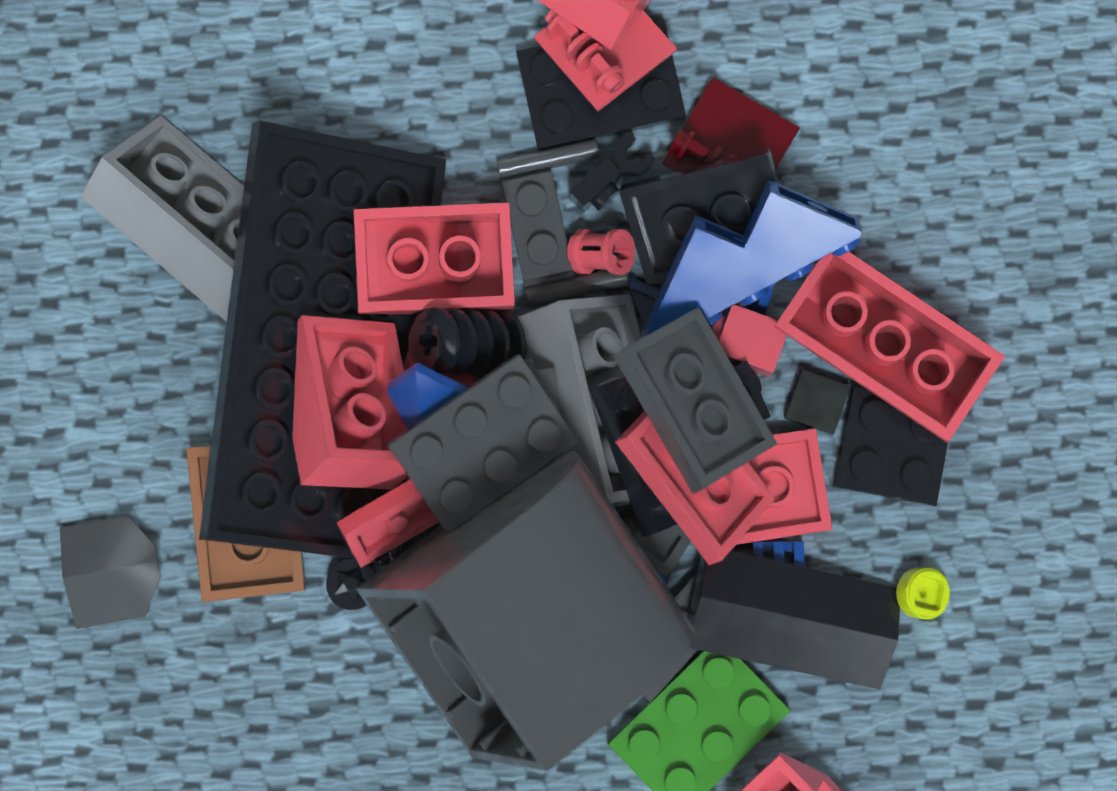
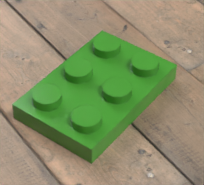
M702 651L607 744L652 791H710L791 711L741 659Z

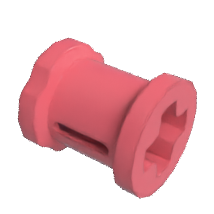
M578 229L569 239L567 257L572 270L577 274H591L594 269H605L612 275H625L634 264V239L625 229H613L607 234H596L591 229ZM586 246L591 251H583L582 248ZM612 253H620V257H616Z

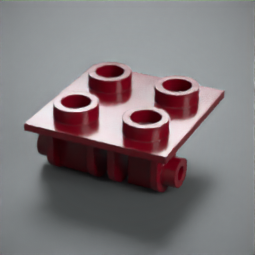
M713 77L684 127L676 135L662 165L675 172L770 148L776 169L800 127Z

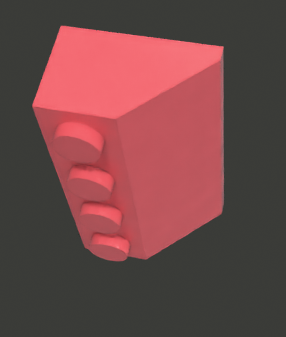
M850 252L836 257L830 253L820 258L774 326L947 443L1005 358L1003 354Z

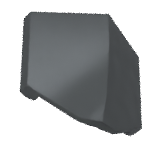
M123 516L60 528L62 578L76 629L146 617L160 581L161 573L156 546L136 525L135 521L130 516Z

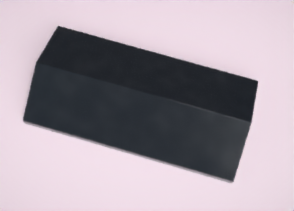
M730 551L722 561L708 565L701 555L688 620L695 629V636L689 648L880 690L899 639L900 606L897 602V588L735 551Z

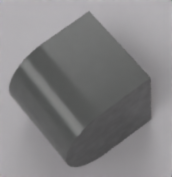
M575 451L564 452L450 533H447L440 524L356 588L471 757L545 772L550 771L659 682L684 656L695 636L694 627L579 454Z

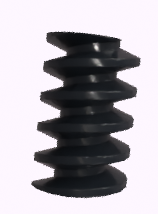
M425 309L416 317L408 337L409 353L414 365L419 363L439 374L449 372L453 374L468 372L471 375L489 374L502 365V362H506L516 354L521 355L524 360L526 353V339L522 325L514 314L505 310Z

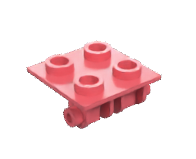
M550 10L544 18L549 25L533 36L536 42L597 111H600L677 51L675 45L644 11L637 17L612 50L553 10Z

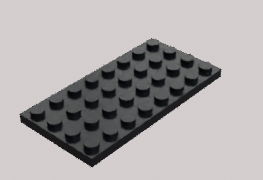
M265 121L252 123L199 540L355 559L336 522L393 489L301 485L292 439L298 320L303 315L394 323L402 363H404L409 350L408 337L411 326L419 314L358 313L354 209L441 206L447 159ZM406 478L398 486L407 482Z

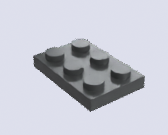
M699 307L613 355L692 494L708 487L777 445L776 440Z
M516 354L386 445L443 529L450 533L573 447L578 441L521 355Z

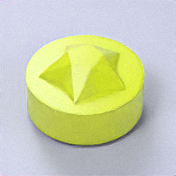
M912 568L905 572L898 582L896 590L897 602L901 610L911 618L934 619L941 615L948 605L950 598L948 582L944 575L936 569Z

